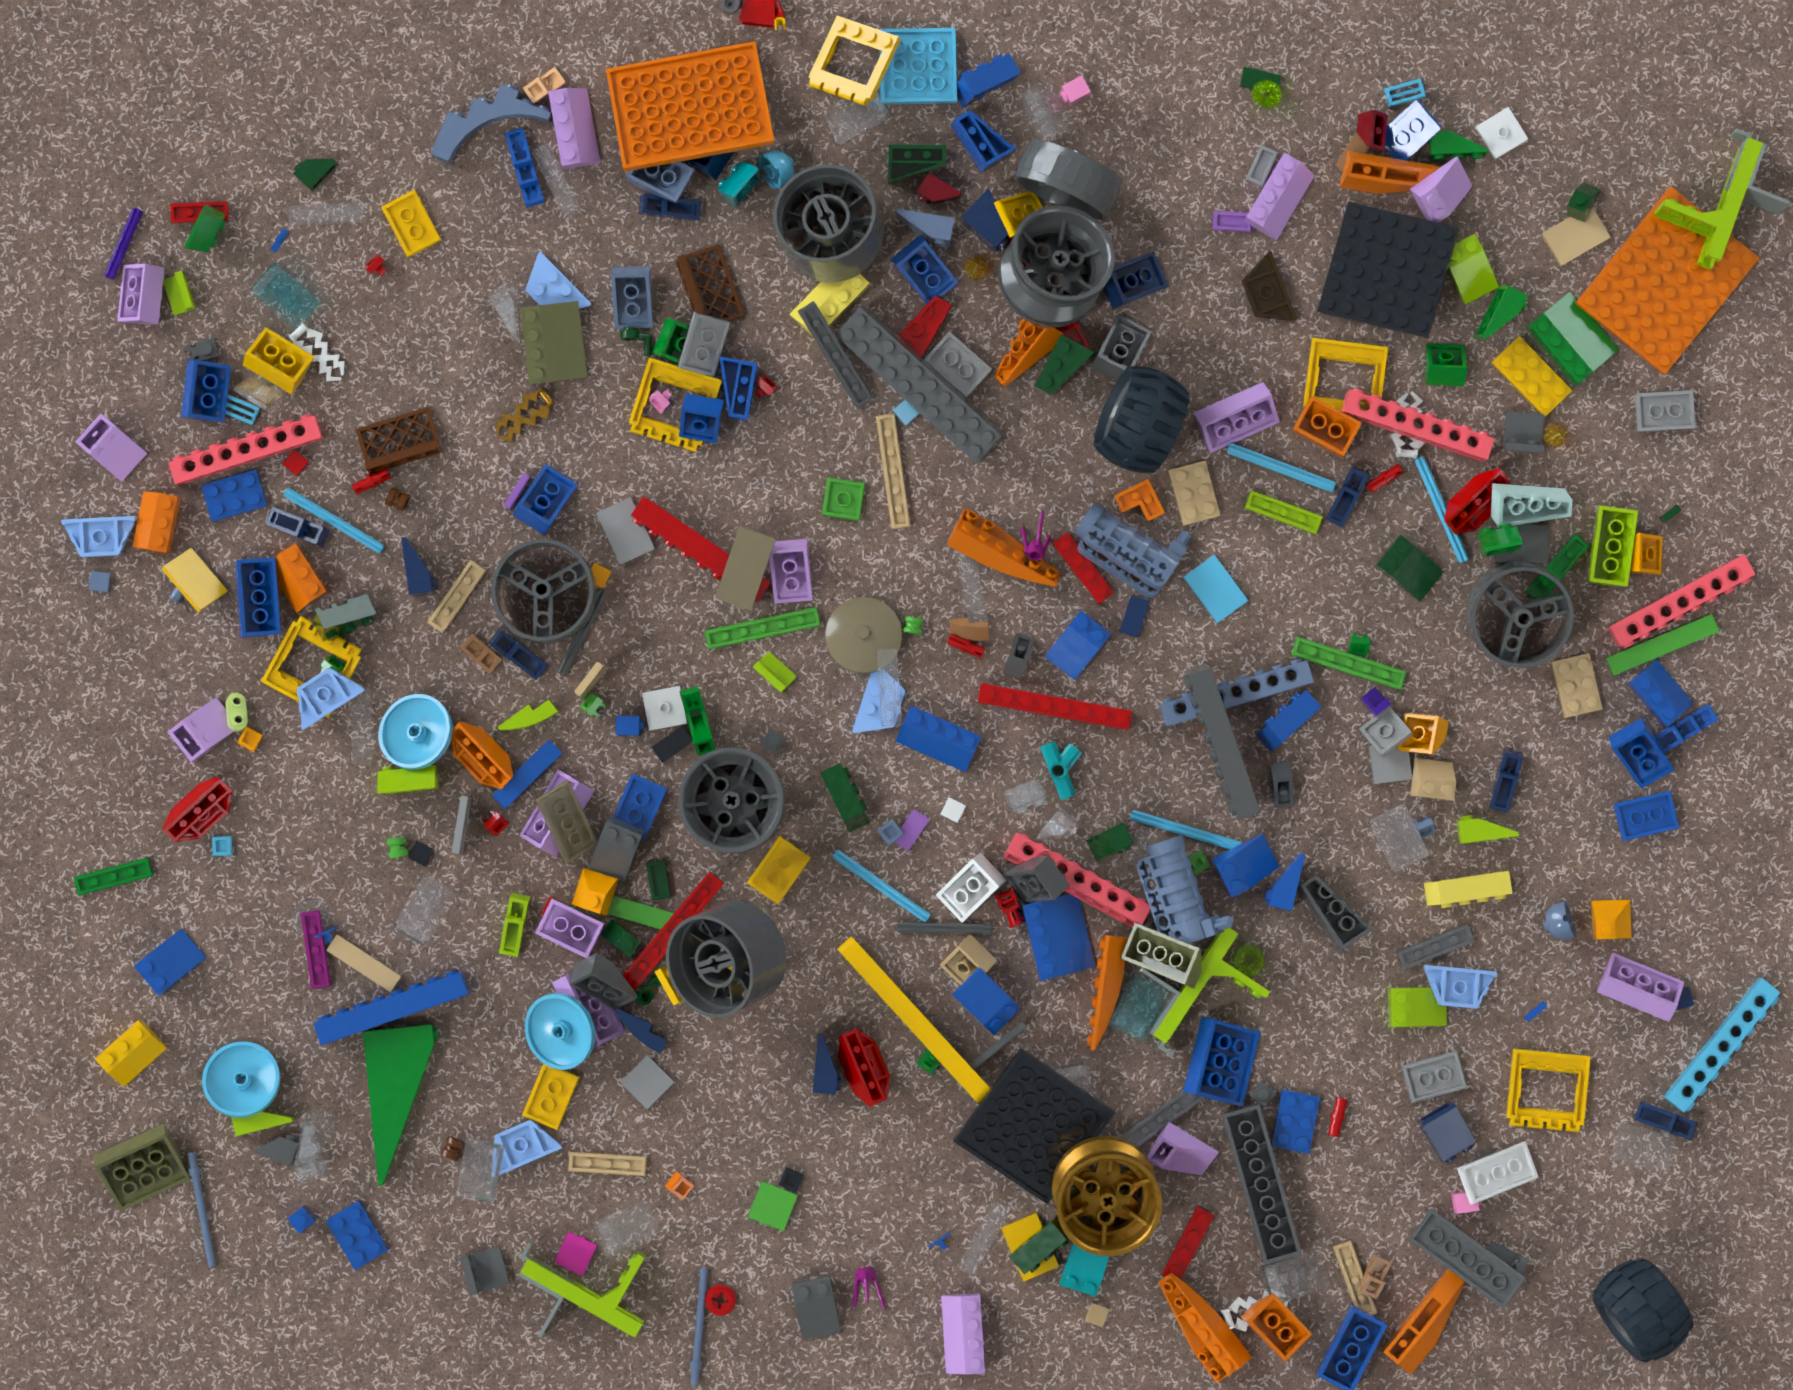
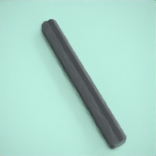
M597 589L596 606L585 627L573 637L557 670L559 674L567 676L607 594L605 590Z
M899 922L897 924V931L899 933L992 934V925Z

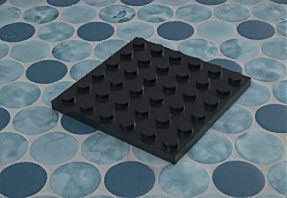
M1348 202L1317 311L1429 339L1460 230L1459 227Z
M1020 1048L953 1138V1142L1048 1204L1053 1197L1052 1179L1060 1159L1077 1143L1088 1138L1098 1137L1114 1116L1115 1111Z

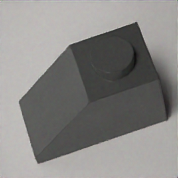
M1016 633L1005 665L1004 674L1019 679L1022 678L1033 646V638Z
M1289 762L1270 764L1275 808L1294 805L1293 776Z
M286 1134V1137H279L255 1149L254 1153L293 1165L301 1142L297 1141V1137Z

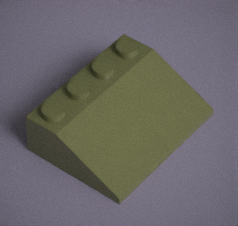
M572 301L521 307L520 314L529 384L588 377L579 302Z
M164 1123L94 1155V1167L120 1212L191 1179L177 1146Z

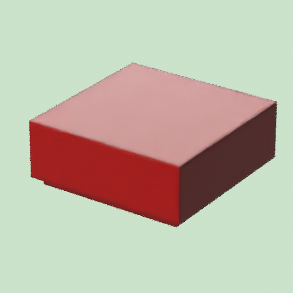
M294 449L282 464L298 476L308 465L309 461Z

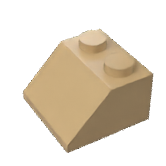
M1415 758L1410 796L1454 801L1456 777L1453 764L1451 762Z
M969 934L947 956L940 966L955 981L962 985L978 967L987 973L997 960Z

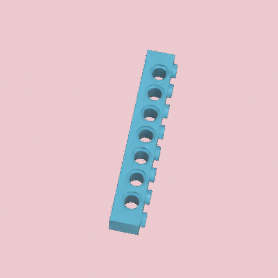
M1758 978L1663 1098L1680 1112L1690 1111L1695 1105L1694 1100L1696 1097L1702 1096L1707 1090L1706 1085L1708 1082L1714 1081L1717 1078L1720 1067L1726 1066L1731 1060L1730 1055L1733 1051H1738L1743 1045L1742 1040L1745 1036L1749 1037L1755 1030L1754 1025L1757 1021L1761 1022L1767 1015L1766 1010L1769 1006L1773 1007L1777 1003L1780 992L1763 978ZM1757 996H1761L1763 999V1004L1759 1007L1755 1004ZM1745 1011L1751 1013V1019L1747 1022L1743 1019ZM1733 1026L1739 1028V1034L1735 1037L1731 1034ZM1721 1041L1727 1043V1049L1723 1052L1719 1049ZM1709 1056L1715 1058V1064L1711 1067L1707 1064ZM1697 1071L1703 1073L1701 1081L1695 1080V1073ZM1689 1086L1691 1093L1685 1097L1683 1095V1088Z

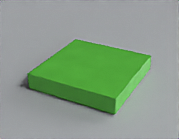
M827 477L822 516L860 521L865 483Z
M762 1181L748 1218L784 1231L798 1195Z

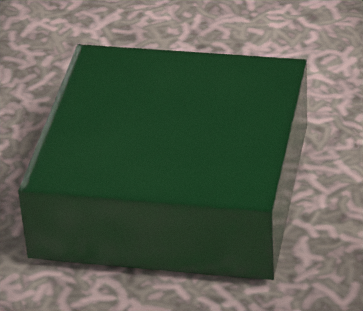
M1676 504L1661 515L1659 519L1662 523L1669 521L1681 511L1680 507Z

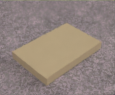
M1592 208L1586 222L1569 217L1541 234L1560 267L1611 238L1594 208Z
M596 662L574 693L585 699L607 668Z

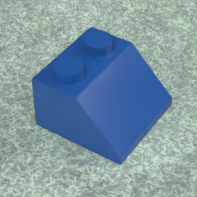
M686 394L681 411L679 437L717 444L724 400Z

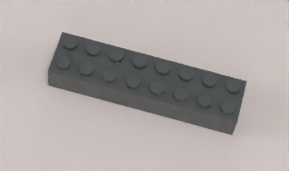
M1204 663L1185 670L1186 676L1183 677L1186 688L1188 687L1191 690L1192 694L1189 695L1190 701L1198 710L1195 713L1197 721L1204 727V730L1201 731L1203 738L1211 747L1208 748L1211 760L1213 759L1216 762L1217 766H1214L1215 773L1223 782V784H1220L1223 795L1229 799V802H1226L1229 812L1232 816H1236L1238 820L1260 813L1261 811L1211 668Z
M1256 1103L1221 1113L1263 1264L1266 1265L1301 1255L1302 1252L1260 1104Z

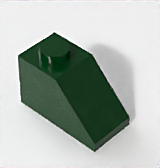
M333 158L306 159L295 166L293 174L313 192L338 163Z
M1583 182L1575 189L1567 205V215L1586 222L1601 189Z
M611 919L600 934L629 958L633 956L642 944L641 940L613 919Z

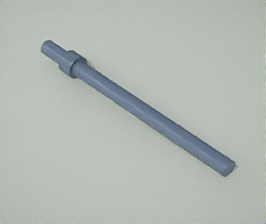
M195 1152L187 1153L190 1165L188 1169L189 1176H192L208 1267L216 1266L199 1176L201 1170L200 1166L198 1167Z
M701 1268L693 1359L690 1361V1369H692L691 1385H698L699 1370L702 1367L700 1356L708 1268Z

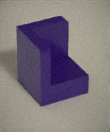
M1372 688L1360 698L1374 717L1391 704L1387 698L1384 699L1376 688Z

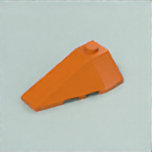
M1023 318L1017 327L1020 331L1016 340H1011V350L1009 354L1003 356L994 377L1006 387L1055 347L1060 335H1064L1057 327L1036 325Z

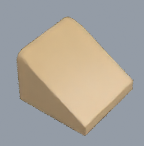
M1091 1302L1085 1321L1103 1327L1110 1309Z

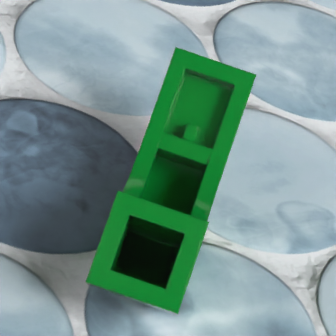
M698 686L679 691L697 756L716 750Z

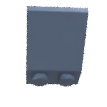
M675 162L632 170L628 172L626 177L630 184L648 193L677 203L695 169L682 162Z
M897 209V219L931 244H935L934 247L945 249L946 246L950 247L954 218Z
M651 266L613 267L611 271L615 329H624V327L653 328Z

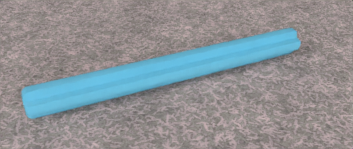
M1230 443L1227 453L1328 492H1333L1336 482L1233 443Z
M1421 456L1415 459V463L1459 563H1463L1469 559L1459 534H1454L1444 522L1447 506L1425 457Z
M290 488L285 490L283 495L285 498L378 554L384 550L385 546L364 532Z
M1136 810L1131 812L1130 819L1216 846L1232 849L1241 844L1237 840Z
M837 850L834 853L833 859L923 922L929 919L930 913L843 852Z

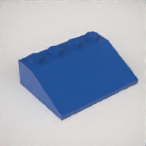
M1068 894L1059 896L1055 900L1022 905L1040 981L1096 967L1080 899Z
M1201 1017L1183 1092L1243 1107L1261 1032Z

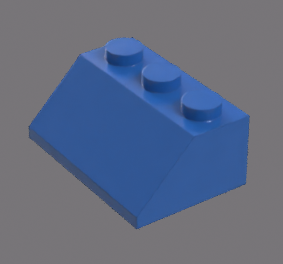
M200 360L187 361L181 418L225 422L231 365Z
M1657 659L1627 683L1663 728L1672 724L1693 704Z

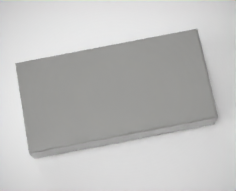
M1261 145L1245 180L1263 188L1278 152Z

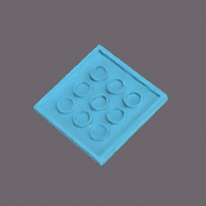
M955 28L879 29L901 38L900 44L880 84L881 104L957 103Z

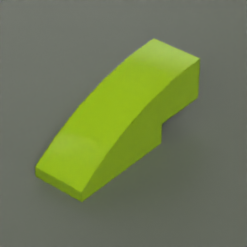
M549 699L535 710L528 704L499 725L498 729L500 731H510L528 728L550 719L559 712Z
M511 893L499 954L518 957L531 896Z

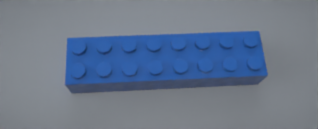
M459 970L445 973V978L441 979L440 976L428 979V984L423 985L422 982L409 986L410 990L404 991V989L393 991L388 998L382 995L373 998V1003L368 1004L366 1001L353 1005L355 1008L353 1010H349V1007L335 1012L336 1016L331 1017V1014L318 1017V1022L313 1023L320 1045L469 995L471 991L465 973H459Z

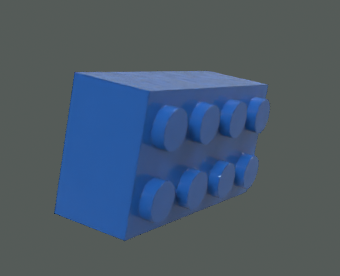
M1350 1304L1316 1370L1317 1376L1343 1390H1354L1387 1327L1386 1321Z

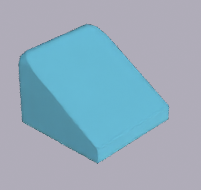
M906 400L893 410V413L905 426L920 413Z

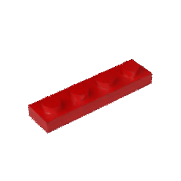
M1068 532L1052 543L1098 604L1114 593L1089 559L1079 553L1078 545Z
M1196 1206L1161 1275L1167 1276L1173 1273L1179 1279L1182 1278L1214 1217L1213 1214Z

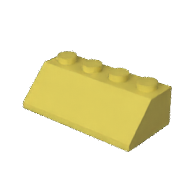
M861 274L840 282H820L789 315L812 336L797 312L798 310L814 301L831 327L870 287V283Z

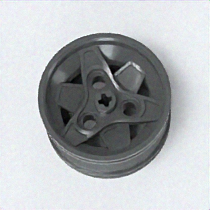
M1056 205L1043 207L1032 212L1019 225L1012 242L1005 250L999 263L998 283L1005 301L1019 316L1036 325L1063 327L1079 321L1090 311L1099 293L1111 277L1115 259L1112 242L1099 222L1076 208ZM1047 239L1046 243H1035L1037 240ZM1068 245L1074 248L1075 250L1069 251ZM1021 261L1024 262L1027 266L1023 268ZM1088 273L1087 283L1081 277V275Z
M722 748L703 755L692 764L681 782L678 803L685 827L698 842L719 852L742 853L764 844L775 833L784 814L785 795L779 776L762 757L745 749ZM724 765H737L730 776L720 768ZM755 773L763 780L766 788L753 786ZM705 779L709 791L697 795L698 788L702 780ZM718 780H724L726 783V788L722 791L717 790L715 787ZM750 793L755 794L757 797L754 804L746 802V796ZM730 796L737 798L734 806L732 804L728 805V798ZM768 807L766 816L762 823H760L756 811ZM722 813H727L730 817L727 824H722L719 821V816ZM699 815L712 816L710 830L704 825ZM735 826L745 834L741 837H728Z

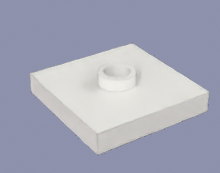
M1509 107L1475 127L1495 160L1528 140Z
M680 686L642 693L649 731L687 724L685 709L679 692L681 691Z

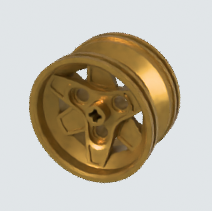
M1112 1136L1088 1138L1070 1148L1056 1166L1052 1179V1196L1061 1228L1076 1246L1086 1252L1099 1256H1117L1137 1249L1154 1233L1162 1213V1196L1151 1163L1146 1155L1134 1144ZM1098 1162L1096 1171L1087 1167ZM1119 1163L1126 1165L1130 1169L1120 1172ZM1093 1182L1096 1184L1093 1188L1089 1189L1086 1187L1088 1183ZM1074 1184L1080 1190V1193L1070 1198L1071 1187ZM1124 1184L1129 1185V1188L1125 1191L1119 1189ZM1142 1186V1199L1139 1203L1132 1195ZM1104 1211L1110 1213L1109 1216L1105 1218L1101 1217L1100 1214ZM1092 1215L1093 1226L1084 1222L1079 1217ZM1116 1217L1127 1219L1126 1222L1112 1227Z

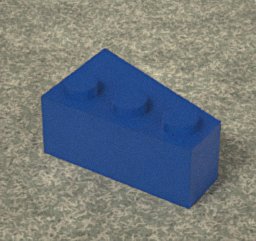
M1010 53L1005 56L1000 54L992 59L993 62L988 64L983 62L976 67V70L971 71L969 69L961 74V79L957 82V99L962 108L967 107L970 101L976 98L978 100L983 98L984 94L1001 88L1019 76L1020 71Z
M971 110L955 118L951 124L952 129L981 173L1008 158L1016 150L1013 144L1011 145L1004 140L1003 136L988 127V124Z
M720 357L729 419L748 422L758 364Z
M1307 690L1301 694L1297 692L1290 698L1292 702L1288 706L1286 703L1277 710L1279 714L1275 717L1273 715L1264 722L1265 726L1255 734L1270 752L1283 743L1321 708Z

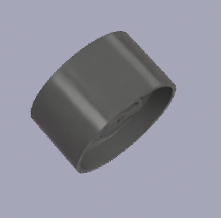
M831 164L812 166L800 171L789 179L776 198L773 210V222L776 233L790 263L806 277L820 282L848 280L866 270L877 257L883 243V221L869 185L856 172ZM828 190H843L840 197L826 194L825 192ZM803 201L807 202L802 215L794 213ZM868 202L872 207V216L857 218L855 211L860 210ZM834 212L846 216L845 223L841 229ZM824 213H825V215H826V217H827V219H828V221H829V223H830V226H832V229H833V231H834V234L832 233V231H831V229H830L828 223L826 222V219H825V217H824ZM816 219L819 221L824 236L812 231V226ZM803 236L806 243L797 250H794L786 241L789 238L796 239ZM856 239H860V242L850 249ZM821 255L834 256V257H828V258H820Z
M730 900L689 917L677 925L667 944L666 965L674 989L690 1008L708 1017L723 1018L769 997L777 990L785 974L786 951L778 928L764 911L745 901ZM744 990H746V991H747L746 996H745V997H742V994L744 993Z

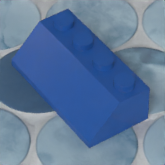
M275 558L236 560L234 564L240 638L281 634Z
M910 706L895 742L966 772L981 736Z

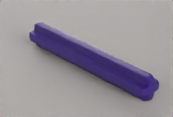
M132 208L104 274L109 279L114 280L143 214L140 209Z

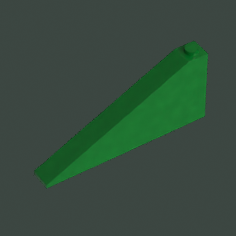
M434 1024L363 1032L378 1186L385 1184L433 1053L436 1039H439L438 1028H434Z

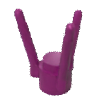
M1044 511L1040 512L1037 538L1031 541L1029 546L1023 526L1021 527L1025 547L1024 554H1028V558L1032 560H1040L1045 557V551L1051 538L1048 535L1044 545L1040 541Z
M873 1267L857 1268L858 1273H855L852 1307H856L859 1281L860 1284L864 1283L865 1301L869 1302L868 1283H872L873 1279L882 1309L885 1310L886 1306L877 1281L876 1271L873 1272Z

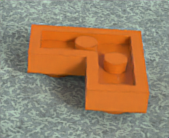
M1149 479L1114 495L1121 513L1139 505L1147 522L1165 514Z

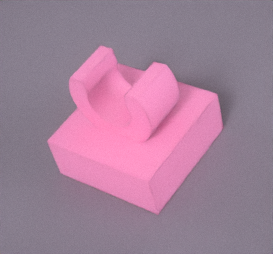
M657 389L648 401L660 414H663L670 405L668 400L672 393L667 389L661 394Z

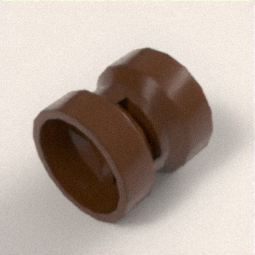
M392 487L386 497L385 504L390 507L395 506L397 510L403 512L409 502L410 494L401 493L398 489Z
M448 1136L446 1139L447 1144L442 1148L440 1154L458 1161L460 1150L464 1148L466 1143Z

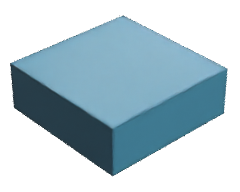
M232 836L212 837V856L233 855Z

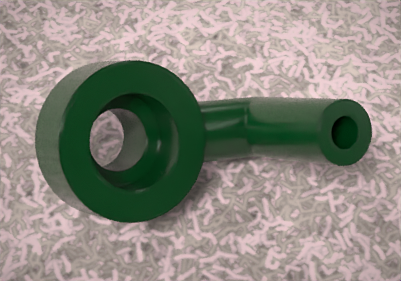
M624 327V330L620 331V340H644V356H651V334L640 333L635 330V327Z
M656 975L651 976L646 985H640L636 988L635 992L638 997L635 1001L637 1003L648 1005L652 1001L654 996L653 987L655 984L662 986Z

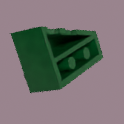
M838 763L820 772L848 832L850 833L870 823L864 812L868 809L863 799L859 801L857 797L859 791L856 784H851L849 778L852 776L848 768H843L841 763Z

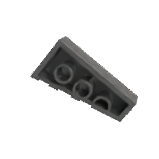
M1317 875L1309 877L1298 885V892L1337 951L1345 949L1373 930L1369 924L1361 919L1362 917L1355 913Z

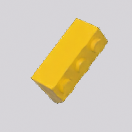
M265 327L245 353L243 366L292 395L302 382L314 356Z
M138 1020L98 1055L95 1060L107 1074L125 1087L161 1055L167 1047L143 1020Z

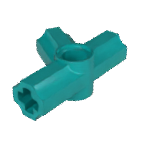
M1055 741L1041 746L1042 755L1060 800L1076 795L1068 771L1083 753L1070 743L1061 754ZM1058 765L1063 768L1061 776L1053 774L1054 766Z

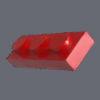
M228 201L170 204L171 223H196L205 204L226 214L223 220L229 221Z

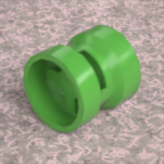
M405 836L386 840L387 846L390 847V859L408 856V850L405 848Z

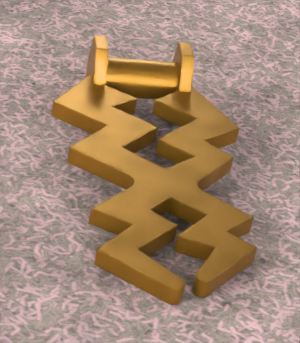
M544 387L540 388L537 392L523 394V404L516 403L515 415L503 413V420L497 419V434L500 431L501 425L507 428L508 420L514 421V427H508V436H497L498 439L512 442L513 433L521 435L522 423L535 426L536 416L548 419L550 408L556 402L549 396ZM538 395H540L547 405H539L540 411L530 408V418L522 417L521 409L528 411L529 399L538 402Z

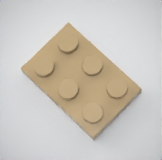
M1206 461L1168 470L1183 526L1220 516Z
M1589 653L1551 662L1564 718L1602 710Z

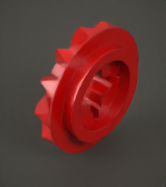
M723 1284L715 1285L708 1290L705 1304L712 1314L718 1316L727 1315L735 1307L736 1296L730 1287ZM721 1292H723V1298L729 1300V1302H723L719 1308L718 1301L712 1298H718Z

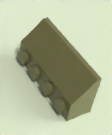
M1138 923L1134 924L1121 959L1195 988L1202 971L1201 949Z

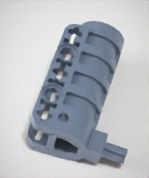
M1096 501L1092 504L1074 534L1082 538L1077 546L1082 556L1147 598L1157 596L1187 550L1185 546L1192 537L1188 531L1182 530L1176 541L1172 540L1168 548L1138 531L1134 526L1123 521L1117 515L1106 510L1105 507ZM1085 545L1089 546L1087 550L1084 549ZM1098 554H1103L1108 560L1105 562L1100 561ZM1117 566L1121 567L1119 571L1116 570ZM1130 575H1135L1140 581L1137 583L1132 582ZM1149 587H1152L1154 591L1149 592Z
M1180 835L1147 846L1148 856L1137 862V870L1158 932L1189 944L1224 932L1223 929L1234 926V919L1230 915L1219 918V915L1210 918L1209 914L1205 912L1203 906L1204 899L1199 894L1196 885L1198 881L1196 876H1193L1190 867L1192 863L1190 858H1187L1186 845L1183 836ZM1151 879L1156 883L1155 889L1150 887L1149 882ZM1163 916L1168 920L1167 926L1162 923Z

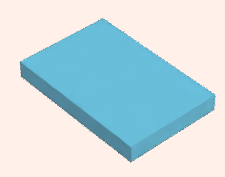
M1215 555L1183 577L1216 623H1219L1248 601Z

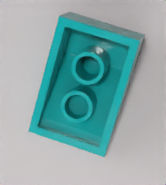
M744 161L740 165L736 163L730 171L732 174L727 179L723 178L718 184V193L735 208L760 180L759 169Z
M1072 1242L1061 1273L1059 1285L1096 1297L1109 1256L1091 1254Z

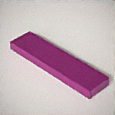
M321 911L302 912L300 914L311 989L330 987L331 980L324 935L320 938H315L316 935L323 932Z

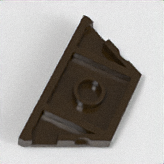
M1269 251L1241 281L1252 312L1256 318L1296 321V314L1272 252Z

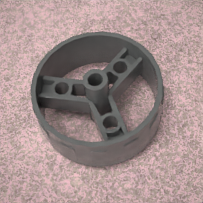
M1038 139L1030 140L1014 175V180L1019 185L1048 201L1050 205L1076 208L1096 220L1107 219L1123 184V180L1116 173L1090 159L1087 155Z
M536 539L514 547L503 557L493 575L491 595L497 616L503 625L514 635L525 641L537 644H554L575 636L585 627L596 606L597 589L592 569L574 548L551 539ZM541 547L561 549L578 559V561L544 580L513 562L521 554ZM524 573V579L521 582H516V574ZM568 573L574 574L572 582H565V576ZM530 578L536 581L532 585V591L526 587ZM502 579L534 597L533 636L516 630L505 617L500 603ZM561 579L563 586L555 590L550 583ZM589 580V598L584 613L568 630L554 635L556 597ZM547 589V592L544 595H541L542 591ZM539 601L549 604L547 612H540ZM542 616H548V623L543 626L540 625L539 619Z
M1510 561L1492 567L1475 582L1466 604V620L1474 642L1488 657L1509 667L1526 668L1548 661L1564 647L1571 634L1574 610L1567 590L1553 573L1532 562ZM1517 571L1536 572L1551 579L1556 584L1559 592L1521 602L1498 578ZM1504 590V595L1501 598H1496V592ZM1483 592L1507 615L1496 653L1484 646L1476 628V610ZM1510 598L1513 599L1507 604L1505 608L1504 603H1506ZM1552 603L1551 609L1544 611V605ZM1538 606V613L1532 614L1528 610L1530 607ZM1563 615L1561 625L1555 637L1545 647L1530 655L1519 657L1527 628L1533 622ZM1513 622L1519 627L1517 633L1511 632ZM1510 638H1515L1513 645H1507V641Z

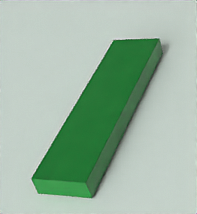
M1574 534L1545 569L1561 580L1588 549L1589 545ZM1539 574L1525 592L1532 599L1548 595L1556 584L1545 575Z
M144 858L73 878L78 896L149 878L154 875L150 859Z

